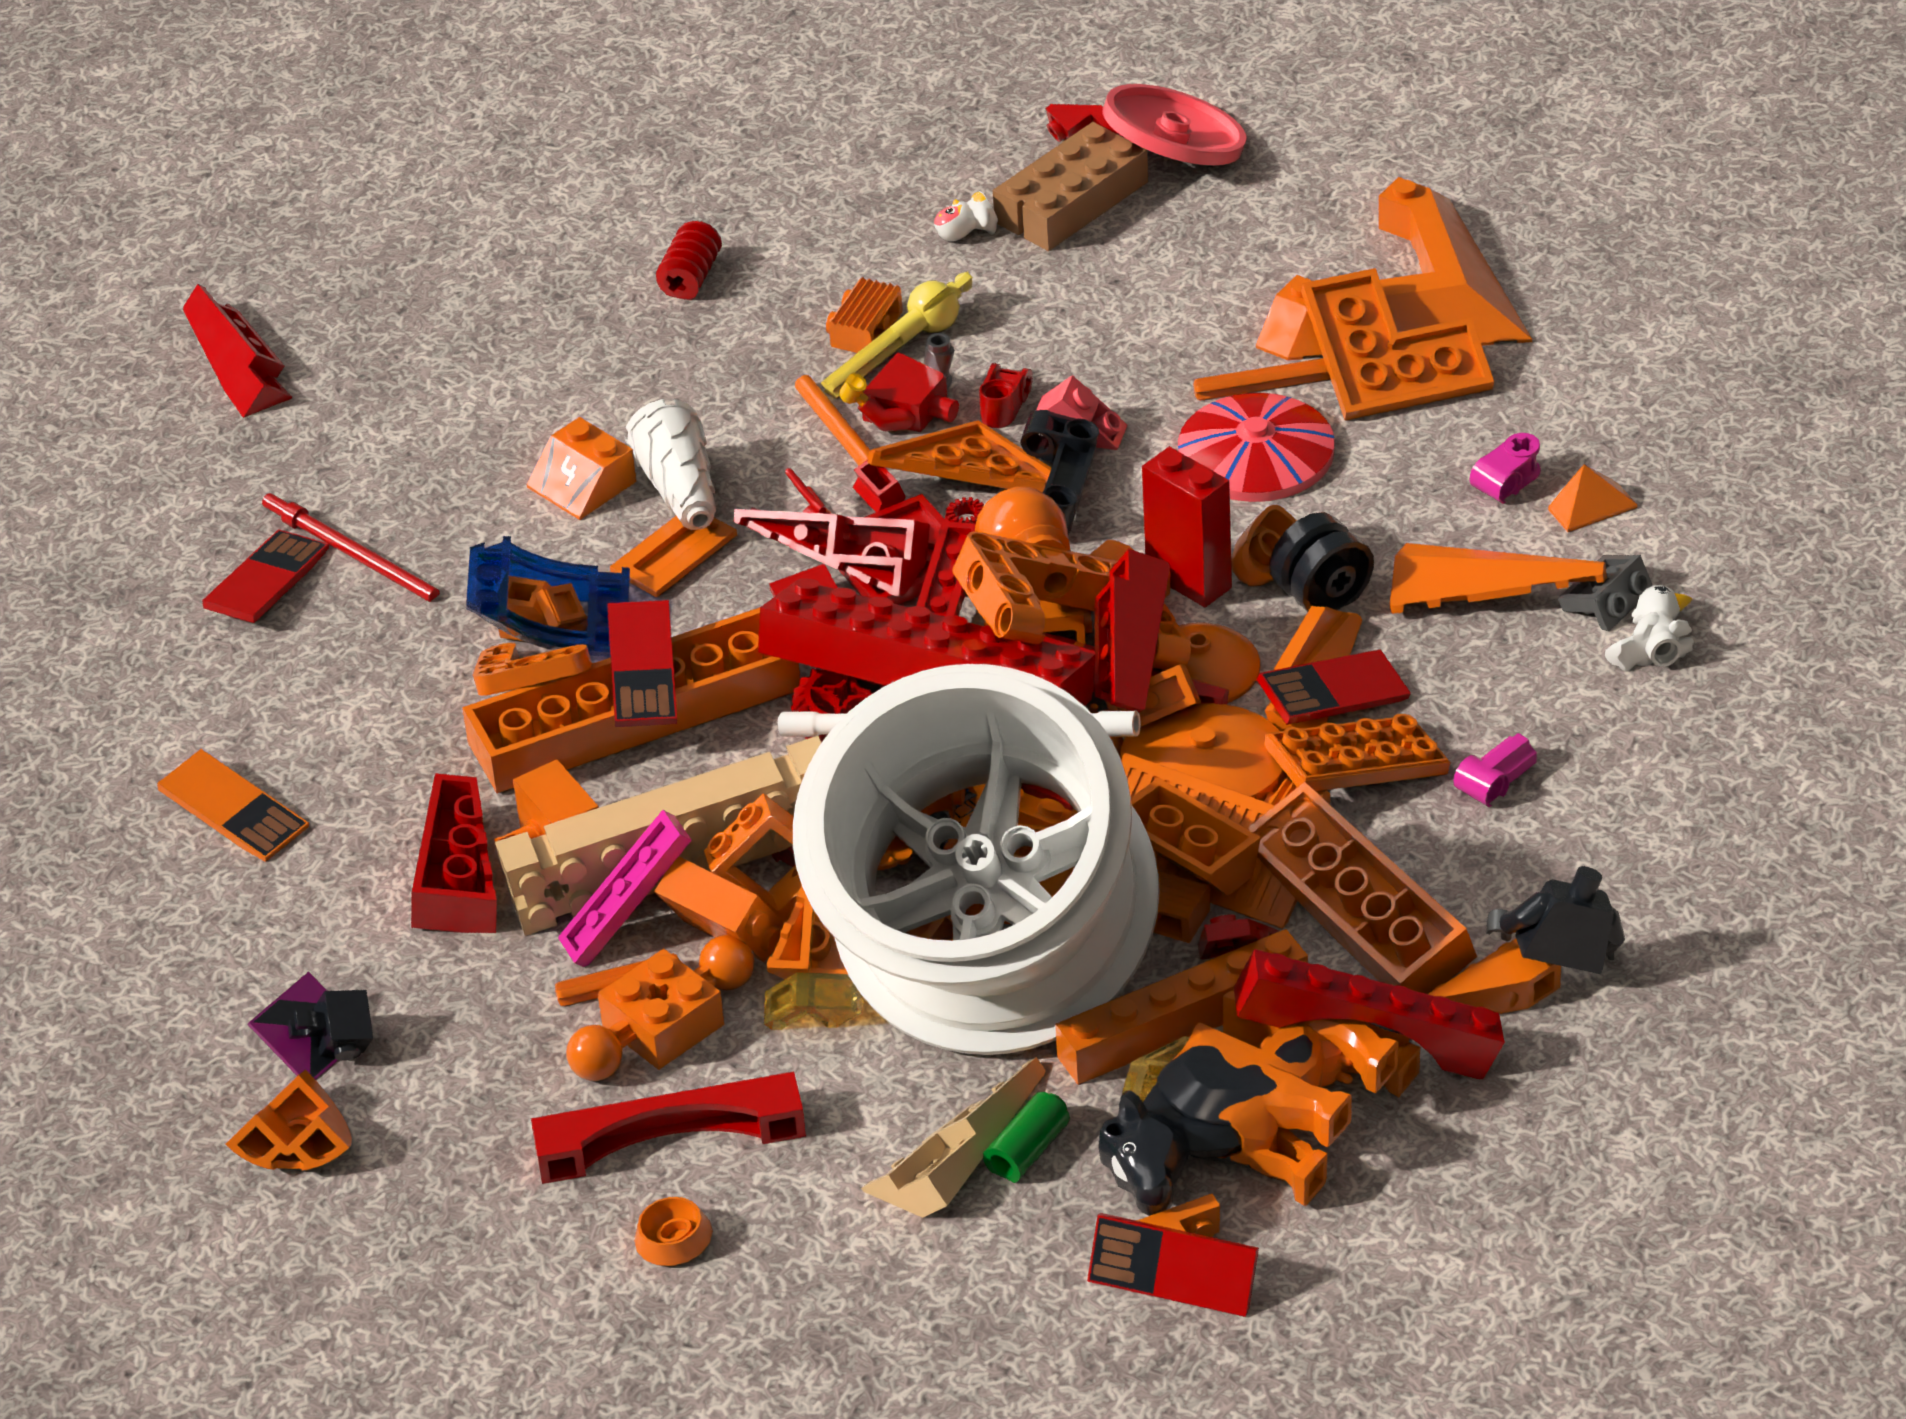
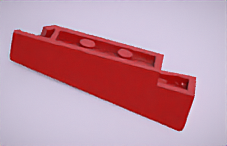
M197 284L184 304L183 311L225 393L241 416L244 418L292 399L287 390L275 379L278 378L285 365L239 310L230 304L224 306L217 303L205 287Z
M1129 548L1109 571L1110 581L1095 598V696L1110 702L1111 705L1129 711H1138L1139 713L1145 710L1170 564L1167 561Z

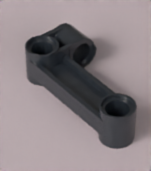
M1037 410L1029 415L1020 443L1028 455L1053 463L1043 493L1051 497L1065 514L1069 535L1093 462L1099 429L1093 422L1086 419H1076L1048 410Z

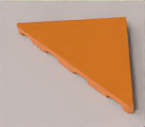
M979 420L875 448L869 451L867 461L870 465L1006 489L1015 486L1032 487L1041 492L1046 487L1051 471L1050 466L1036 457L1028 455L1022 448Z

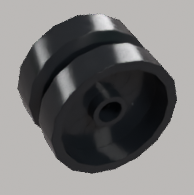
M1326 512L1311 513L1297 520L1282 534L1275 544L1270 558V575L1275 583L1287 594L1292 595L1296 602L1307 612L1311 606L1328 607L1338 610L1353 603L1369 584L1374 570V555L1369 546L1359 537L1350 533L1347 527L1336 517Z

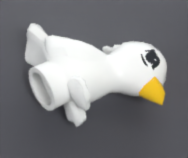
M1654 585L1647 588L1640 595L1637 607L1632 613V617H1634L1633 623L1637 624L1633 635L1619 640L1605 650L1607 661L1627 672L1636 664L1638 666H1647L1654 663L1657 666L1664 667L1673 664L1678 658H1683L1688 652L1693 650L1692 645L1694 641L1690 637H1680L1688 635L1692 629L1687 621L1675 619L1679 612L1693 599L1685 594L1675 593L1672 589L1663 585Z

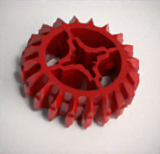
M811 669L810 676L800 678V685L794 688L791 711L847 714L865 698L886 685L824 669ZM821 734L818 736L821 743L828 734Z

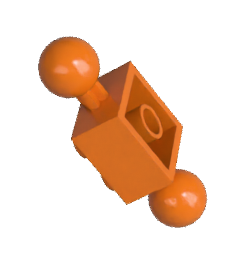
M731 935L715 937L702 949L699 957V967L693 971L663 948L598 992L602 1026L588 1025L580 1028L572 1035L566 1049V1057L570 1068L577 1076L585 1080L599 1081L606 1079L618 1069L622 1060V1049L628 1046L660 1070L725 1025L720 990H734L749 980L754 969L752 950L744 942Z

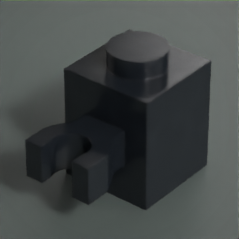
M367 990L324 991L314 1006V1011L295 1010L294 1019H289L288 1021L289 1038L301 1039L317 1036L320 1056H335L337 1060H351L359 1057L373 1040Z

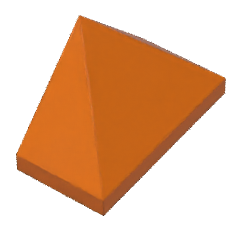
M1583 464L1548 506V510L1564 529L1570 532L1635 509L1638 505L1618 482Z

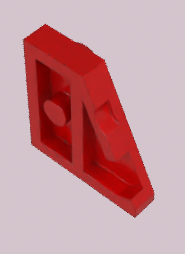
M1233 914L1214 917L1210 919V924L1204 925L1198 941L1200 959L1216 958L1277 933L1280 930L1249 918L1236 920V915Z

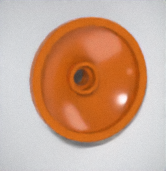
M1196 622L1178 625L1188 638L1191 646L1190 659L1187 665L1191 678L1228 689V703L1240 698L1252 688L1260 673V657L1257 649L1249 639L1231 628L1214 623Z

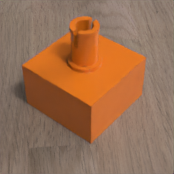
M556 759L513 779L520 828L495 838L494 843L524 832H528L530 839L545 835V825L597 809L599 806Z

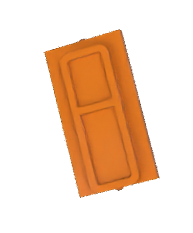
M675 516L610 566V573L657 598L736 537L737 529L714 517L706 528L690 530L683 527L677 516Z

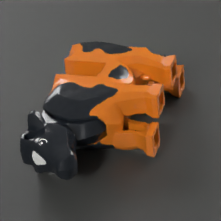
M1233 989L1223 996V1032L1199 1022L1184 1048L1163 1067L1157 1077V1083L1144 1101L1131 1090L1126 1091L1120 1097L1118 1116L1105 1121L1100 1130L1098 1144L1100 1161L1111 1170L1118 1187L1131 1193L1138 1209L1148 1216L1167 1210L1172 1206L1173 1186L1178 1180L1189 1155L1195 1158L1249 1167L1267 1177L1286 1181L1293 1189L1295 1201L1303 1206H1307L1326 1183L1327 1153L1320 1149L1313 1150L1309 1143L1298 1139L1289 1129L1313 1132L1320 1144L1329 1147L1351 1122L1352 1095L1341 1091L1330 1092L1321 1087L1330 1085L1336 1080L1350 1084L1353 1078L1348 1073H1357L1361 1075L1367 1090L1377 1093L1384 1085L1390 1093L1399 1098L1419 1074L1421 1047L1412 1044V1039L1398 1031L1375 1023L1352 1019H1320L1298 1022L1278 1028L1237 1017Z

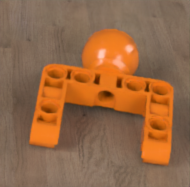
M1015 486L999 492L986 502L978 514L975 531L969 532L952 571L996 636L1038 645L1045 638V635H1043L1045 614L1039 605L1040 600L1095 611V598L1110 581L1109 571L1118 561L1071 551L1065 514L1055 501L1035 488ZM1164 603L1152 668L1166 671L1179 664L1186 665L1187 667L1191 646L1188 638L1176 623L1175 617Z

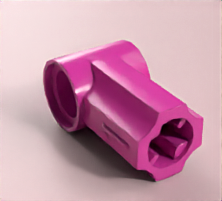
M1517 733L1513 737L1509 736L1482 758L1476 755L1466 757L1455 772L1454 786L1485 806L1491 807L1490 802L1499 795L1504 797L1510 783L1536 764L1537 752L1531 746L1529 739Z

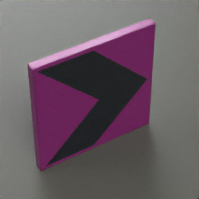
M309 971L255 1016L247 1025L296 1076L306 1069L316 1080L338 1060L335 1059V1056H320L317 1036L290 1039L288 1031L289 1019H294L295 1010L314 1011V1006L324 991H327Z

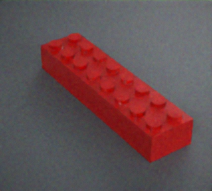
M799 579L760 607L758 653L886 686L903 677L942 666L989 664L1013 668L1040 677L1066 691L1084 706L1092 700L1096 654L1081 651L1080 647L1076 645H1056L1044 641L1034 645L999 638L989 625L981 626L969 623L966 618L961 616L945 617L930 613V610L925 607H905L893 604L891 599L885 597L869 598L857 595L854 590L849 588L833 589L821 586L818 581L813 579Z

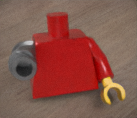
M935 333L927 338L924 364L897 352L868 386L866 380L860 374L851 373L840 389V398L843 402L849 404L857 402L859 404L858 409L862 412L863 421L873 423L878 429L885 432L901 430L921 432L934 417L947 422H953L959 411V402L947 397V389L952 384V376L949 374L955 352L954 347L950 343L949 336L944 333Z

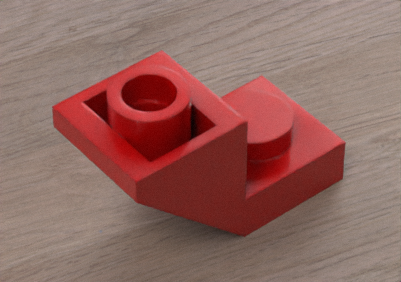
M1050 104L1045 108L1049 123L1046 125L1047 129L1058 142L1067 140L1092 122L1120 135L1105 120L1102 105Z

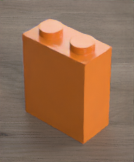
M678 856L666 871L654 892L684 922L713 937L731 935L748 945L752 950L753 956L764 962L774 953L784 923L758 895Z

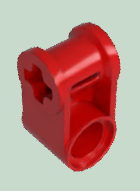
M997 363L990 365L987 376L979 389L980 419L983 424L990 428H1003L1015 420L1022 403H1025L1032 389L1033 374L1031 369L1023 368L1022 371L1001 368V365Z

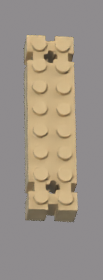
M815 736L786 746L788 754L773 759L770 752L545 825L544 830L546 834L530 839L528 832H524L495 842L501 866L507 879L506 883L524 935L527 936L557 926L555 917L571 912L574 918L662 810L675 815L692 840L683 850L680 857L710 871L704 850L707 848L710 840L717 833L723 832L737 819L740 811L747 804L756 801L763 793L794 816L801 782L809 763L821 744L819 737ZM770 829L733 865L738 866L786 850L792 844L773 829ZM663 876L659 879V881L647 895L655 893L654 891L657 888L660 881L662 880Z

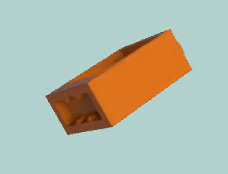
M763 793L756 801L747 804L728 828L723 832L717 833L710 840L704 853L710 872L758 895L775 915L785 923L791 915L797 901V894L802 885L796 865L769 891L733 865L770 829H773L793 845L794 816Z

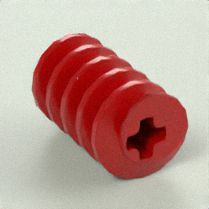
M690 221L679 227L656 271V281L666 295L684 300H692L697 296L722 247L721 237L715 228L702 221Z

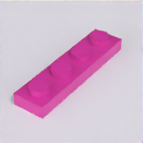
M665 810L659 813L559 935L558 939L575 964L582 967L590 965L692 841L675 815Z

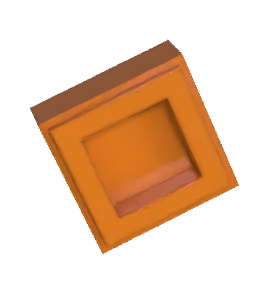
M572 583L543 588L535 594L550 631L579 625L587 619Z

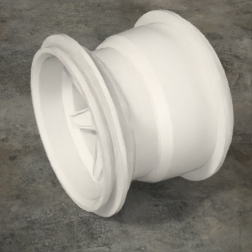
M989 664L942 666L903 677L865 698L832 728L817 749L801 782L793 819V850L802 887L813 910L823 925L835 937L840 958L850 979L862 997L887 1022L908 1036L931 1046L965 1054L994 1055L1033 1049L1056 1040L1055 1023L1114 1000L1136 973L1153 936L1158 914L1159 874L1155 854L1148 833L1138 813L1131 805L1128 779L1111 738L1100 722L1084 705L1053 683L1027 672ZM1021 783L1036 785L1055 792L1066 800L1078 813L1066 821L1036 833L1028 826H1018ZM986 784L966 828L954 819H936L920 812L938 799L953 792ZM895 836H898L931 868L909 885L887 894L876 896L877 868L888 846ZM947 839L958 840L957 844L951 849H939L941 843ZM1020 847H1032V851L1025 857L1018 858L1013 856ZM1075 867L1067 881L1053 897L1039 883ZM971 905H984L980 913L972 916L965 915L966 910ZM951 915L953 941L932 940L904 933ZM1004 921L1013 925L1002 930Z

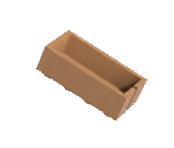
M1092 122L992 190L994 212L998 218L997 224L1017 235L1024 232V239L1050 251L1148 183L1147 149Z

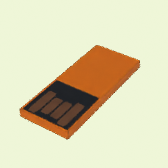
M202 749L157 783L158 790L245 851L265 862L309 827V822Z

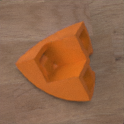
M305 1069L266 1107L255 1114L225 1145L238 1156L254 1165L270 1170L283 1168L302 1169L303 1171L322 1166L343 1154L350 1148L352 1137L348 1125L335 1103Z

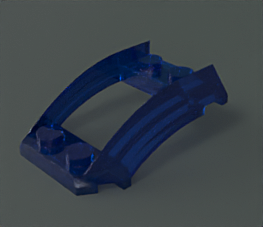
M503 536V542L485 548L484 542L470 547L466 610L475 613L488 623L520 640L545 649L557 650L584 644L587 645L590 656L611 657L607 603L629 602L630 567H622V573L598 572V566L561 562L533 554L511 543V536ZM509 576L546 581L552 587L572 583L579 601L588 602L587 631L569 630L541 624L507 609Z

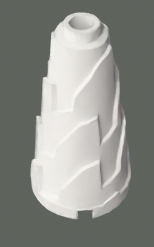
M664 399L649 403L639 409L626 426L628 437H625L626 445L633 449V458L637 467H642L649 480L659 491L667 508L673 510L683 527L690 530L704 529L714 519L716 506L713 497L715 488L710 475L711 465L705 448L707 441L701 420L692 406L677 399H674L676 405H666Z

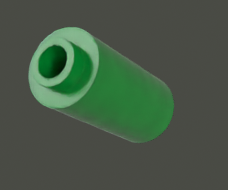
M1036 1093L984 1151L983 1160L988 1170L1013 1183L1018 1182L1069 1124L1070 1115L1065 1102L1059 1096L1052 1093Z

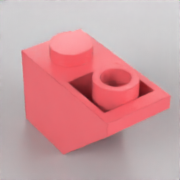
M1073 375L1043 395L1037 407V410H1048L1056 414L1093 422L1099 429L1097 448L1117 450L1127 428V424L1117 413L1108 408L1088 387L1084 386Z

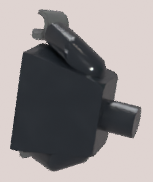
M1586 866L1578 867L1572 883L1554 879L1549 880L1540 892L1534 893L1511 911L1495 909L1490 911L1487 917L1486 934L1490 935L1492 932H1501V939L1510 941L1512 934L1516 933L1515 936L1523 958L1596 974L1602 973L1605 956L1607 955L1608 960H1614V952L1625 941L1619 912L1611 906L1607 893L1598 889L1602 881L1601 873Z

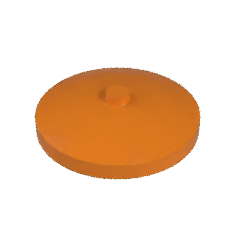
M1200 703L1140 728V733L1137 737H1126L1120 751V759H1122L1124 753H1128L1261 801H1265L1270 791L1276 792L1287 775L1264 746L1266 733L1279 732L1277 727L1255 712L1227 704Z

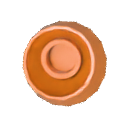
M667 1197L653 1202L641 1213L634 1242L637 1252L644 1260L661 1266H675L689 1262L700 1255L709 1245L713 1230L708 1217L693 1201L683 1197Z

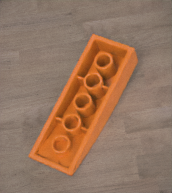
M1302 783L1247 828L1261 837L1257 854L1261 862L1322 927L1379 982L1394 986L1401 985L1410 990L1429 994L1436 986L1449 981L1477 958L1467 928L1307 783Z

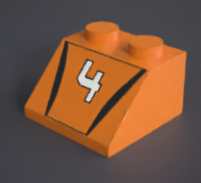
M578 417L551 435L527 483V488L581 520L637 482L633 449L583 418Z

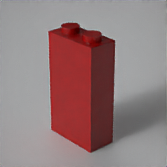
M1169 446L1142 465L1145 554L1167 561L1170 564V588L1206 608L1232 588L1230 481Z

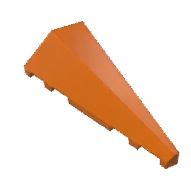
M1406 543L1395 555L1390 597L1391 614L1402 613L1403 608L1410 603L1427 602L1429 608L1440 607V603L1444 601L1468 600V602L1529 594L1531 593L1532 585L1555 583L1557 589L1568 588L1569 582L1596 581L1597 583H1602L1607 579L1605 562Z
M801 885L791 915L783 925L780 939L772 957L770 956L767 961V972L806 989L854 990L855 985L840 958L835 937L823 925L813 910Z

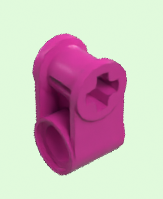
M1517 433L1509 436L1505 442L1475 463L1470 473V484L1502 504L1506 503L1504 499L1511 494L1517 495L1521 489L1540 475L1541 468L1536 459V455L1540 451L1539 439L1529 433Z

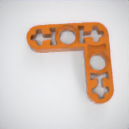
M503 643L487 648L480 653L473 672V678L478 695L487 696L575 675L590 669L593 665L588 647L584 644L519 658L515 643Z

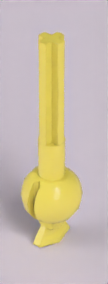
M967 271L958 274L954 282L944 284L943 282L932 280L915 287L909 296L908 313L821 382L825 388L824 392L837 399L840 397V389L851 373H857L865 377L922 330L928 333H939L951 327L958 316L960 307L958 299L962 296L961 293L972 288L973 277Z

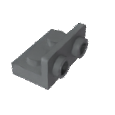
M1603 555L1598 561L1605 562L1607 579L1602 583H1597L1596 581L1574 582L1558 597L1562 610L1564 612H1582L1586 615L1594 613L1600 628L1610 631L1637 606L1640 595L1647 588L1653 586L1641 555Z

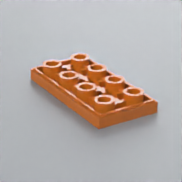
M1396 714L1392 718L1376 720L1362 718L1357 722L1343 724L1324 723L1319 727L1303 729L1289 727L1284 731L1266 733L1264 746L1296 787L1305 782L1314 791L1446 775L1451 764L1437 747L1436 742L1426 734L1417 720L1408 714Z

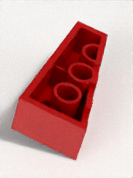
M435 773L411 892V928L460 933H496L497 898L492 881L493 874L487 850L488 843L486 832L484 831L477 777Z

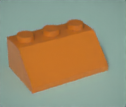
M1157 778L1131 797V805L1138 813L1148 833L1153 851L1157 855L1227 896L1253 877L1261 840L1260 836L1160 778Z

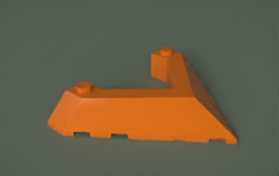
M1398 177L1379 195V229L1411 241L1413 249H1415L1422 274L1380 279L1397 331L1401 332L1472 317L1482 346L1494 345V342L1517 340V343L1532 342L1529 332L1451 200L1428 187ZM1296 275L1276 294L1257 340V349L1285 360H1301L1303 356L1322 355L1301 293L1302 283L1312 280Z

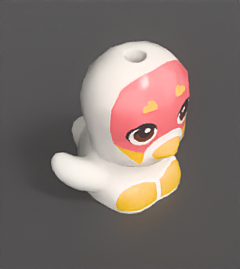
M978 191L972 195L971 200L968 202L955 199L951 206L938 212L934 220V226L942 239L954 242L964 238L974 229L985 230L993 235L997 229L998 218L984 193Z

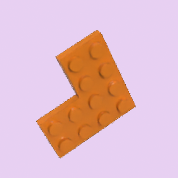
M1376 268L1302 283L1301 293L1345 421L1493 390L1494 379L1472 317L1398 332Z

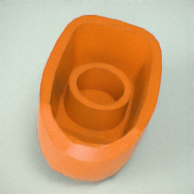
M1279 505L1268 506L1245 529L1234 546L1231 556L1232 572L1240 581L1248 586H1261L1273 581L1270 575V558L1274 546L1282 534L1297 521L1283 507Z

